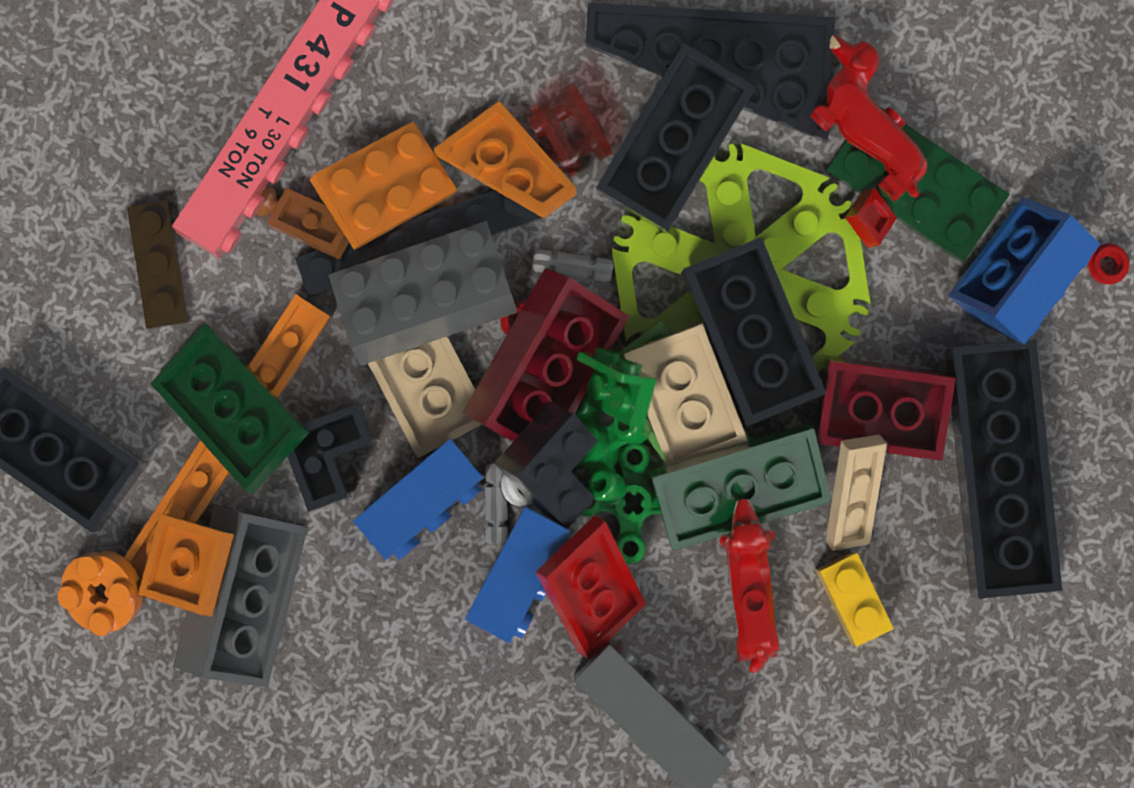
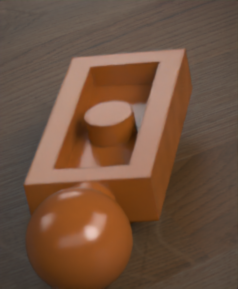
M269 185L266 186L261 194L265 199L256 216H270L267 224L272 229L337 259L341 258L349 241L326 205L288 188L285 189L279 199L275 189Z

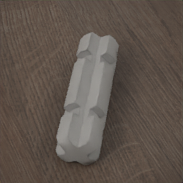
M537 249L534 252L532 268L536 272H543L546 268L564 276L588 279V276L594 277V280L608 282L612 278L614 264L612 260L597 257V260H590L591 256L558 252V255H555L550 250Z
M494 463L487 464L485 467V481H488V487H485V521H489V526L485 527L486 542L488 544H505L508 540V526H505V520H508V501L504 497L501 488L504 473Z

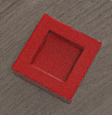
M871 188L861 192L845 219L866 247L870 248L879 246L897 217L875 188Z

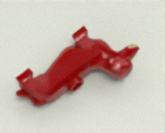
M833 34L830 37L829 47L839 59L843 68L827 86L826 105H818L810 117L825 132L834 124H837L842 137L851 145L883 163L889 175L878 186L894 202L906 190L914 198L920 196L917 184L927 171L928 164L926 158L914 141L902 130L905 122L901 116L890 107L883 111L868 94V83L877 72L880 64L877 50L868 42L859 41L851 44Z
M741 499L736 502L731 533L721 536L719 542L726 550L729 583L738 629V638H735L738 661H751L749 672L753 674L758 672L769 661V658L777 657V652L779 651L767 550L771 548L775 533L772 530H764L751 502L748 499Z

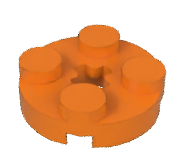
M103 550L100 553L90 551L74 559L66 567L61 580L62 587L57 593L59 604L64 609H67L71 617L82 627L90 630L97 636H105L110 632L120 630L138 615L142 606V596H138L136 582L139 581L136 570L124 557L107 550ZM100 584L106 587L104 594L108 601L104 598L101 599L97 595L95 587Z

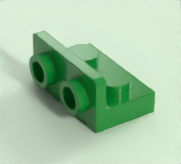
M599 347L595 348L594 353L579 351L577 360L594 368L593 375L588 382V394L585 402L628 426L644 428L657 379L642 372L643 365L634 361L619 359L620 354L618 352Z

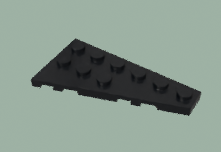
M588 3L586 47L663 77L683 43L756 86L743 110L825 143L828 141V130L825 132L810 115L818 105H826V89L832 79L833 52L829 46L830 37L834 34V17Z

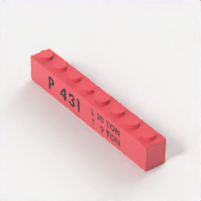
M319 0L172 225L177 234L217 259H220L224 251L228 254L233 251L242 236V232L238 229L246 217L252 219L258 213L265 199L261 196L262 192L269 182L275 184L280 179L287 166V163L283 161L292 147L297 150L302 145L309 133V128L306 125L314 113L320 115L324 111L332 96L328 91L336 78L342 81L346 77L354 63V60L350 58L358 45L364 47L369 42L376 29L373 21L381 10L386 13L395 0Z

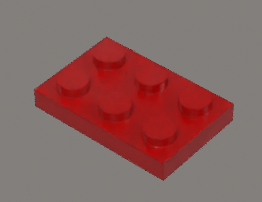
M595 515L536 571L577 652L588 660L646 605L606 522Z

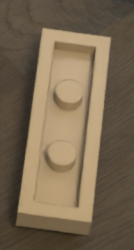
M880 434L841 441L826 542L832 551L870 544L887 443Z

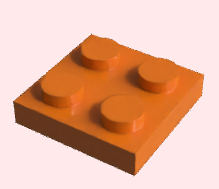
M159 514L138 595L196 614L212 616L234 534L174 516Z

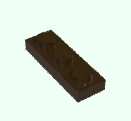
M166 200L127 207L146 329L189 323L175 232L172 227L173 219L170 202Z

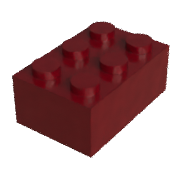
M826 355L822 376V384L826 394L819 397L814 429L817 443L840 447L841 441L880 434L887 443L886 453L943 461L956 378L949 372Z

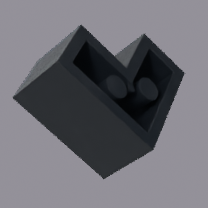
M549 401L494 464L543 515L568 529L595 499L571 471L599 440L575 414Z
M358 403L304 423L303 425L309 431V434L288 456L308 512L316 511L352 497L338 458L376 444L362 405Z

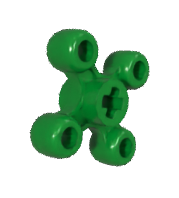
M586 392L574 414L599 441L574 467L571 473L575 476L578 469L587 467L591 473L588 491L595 497L596 501L607 505H614L624 498L627 490L625 480L613 468L618 462L620 448L628 443H643L650 435L651 423L648 417H646L644 428L631 427L614 418L611 425L602 427L599 422L601 410L585 402L588 394Z
M643 443L622 445L618 455V464L621 467L622 477L626 482V493L629 492L633 496L637 492L640 494L637 500L640 508L635 512L631 509L624 512L622 509L626 504L624 499L614 505L603 504L594 499L592 504L580 514V516L589 517L598 512L606 511L616 516L620 528L614 540L628 565L641 561L646 552V544L640 530L642 522L651 514H661L655 492H651L644 484V470L648 466L651 457L650 451ZM632 449H637L640 453V459L635 464H630L627 461V454ZM582 484L588 490V484ZM634 541L636 545L635 551L629 555L624 554L622 548L625 542Z

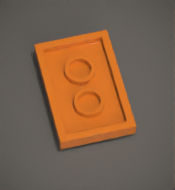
M414 121L320 170L310 178L312 185L354 250L446 200L457 191V188Z

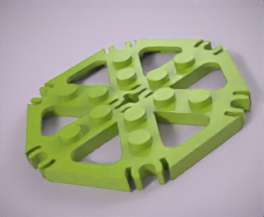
M741 143L742 161L736 160L738 155L737 148L734 144H729V159L720 162L714 157L700 179V182L704 184L706 189L714 243L671 227L666 234L643 219H640L638 222L634 217L622 216L621 222L632 227L633 235L628 239L614 236L613 242L623 248L629 247L628 252H621L611 247L620 309L630 316L623 327L625 342L637 333L643 334L661 319H663L673 333L701 323L689 292L684 294L657 317L647 319L641 316L637 308L632 276L633 268L638 263L647 262L682 276L681 272L684 268L760 237L764 241L796 321L820 329L825 335L824 346L811 357L817 372L824 368L826 355L838 357L856 343L842 337L840 334L842 331L850 336H860L861 331L851 327L848 320L849 316L853 313L866 317L869 312L861 305H853V300L863 301L868 305L871 304L861 239L845 218L840 219L839 216L850 208L852 204L850 200H847L841 206H833L829 201L830 194L838 188L837 184H830L822 193L817 191L823 182L830 179L829 177ZM763 170L798 184L802 189V199L756 237L747 179L751 172ZM835 233L844 242L849 282L845 288L834 290L782 269L824 235Z

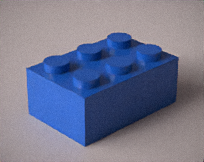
M1022 197L948 296L979 324L1025 345L1029 338L1039 329L1041 322L1056 302L1064 296L1066 289L1081 269L1089 263L1091 256L1100 246V243L1072 215Z
M449 439L354 519L353 522L385 560L394 555L400 560L420 544L416 536L427 528L432 533L452 517L448 509L456 502L460 501L464 506L480 494L484 488L479 483L485 479V476L455 440Z
M526 506L465 620L509 644L514 635L522 639L534 616L533 613L527 610L534 598L542 602L546 595V591L536 571L569 540L567 536L570 529L564 528L550 518Z

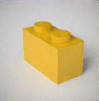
M850 552L815 569L853 646L858 647L894 629L858 553Z

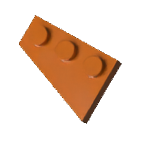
M500 101L434 148L437 157L542 218H546L577 195L576 187Z

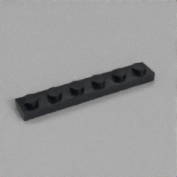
M494 190L411 218L355 250L348 243L340 259L316 250L296 257L295 260L307 296L310 298L333 290L329 274L485 221H487L491 236L543 218Z

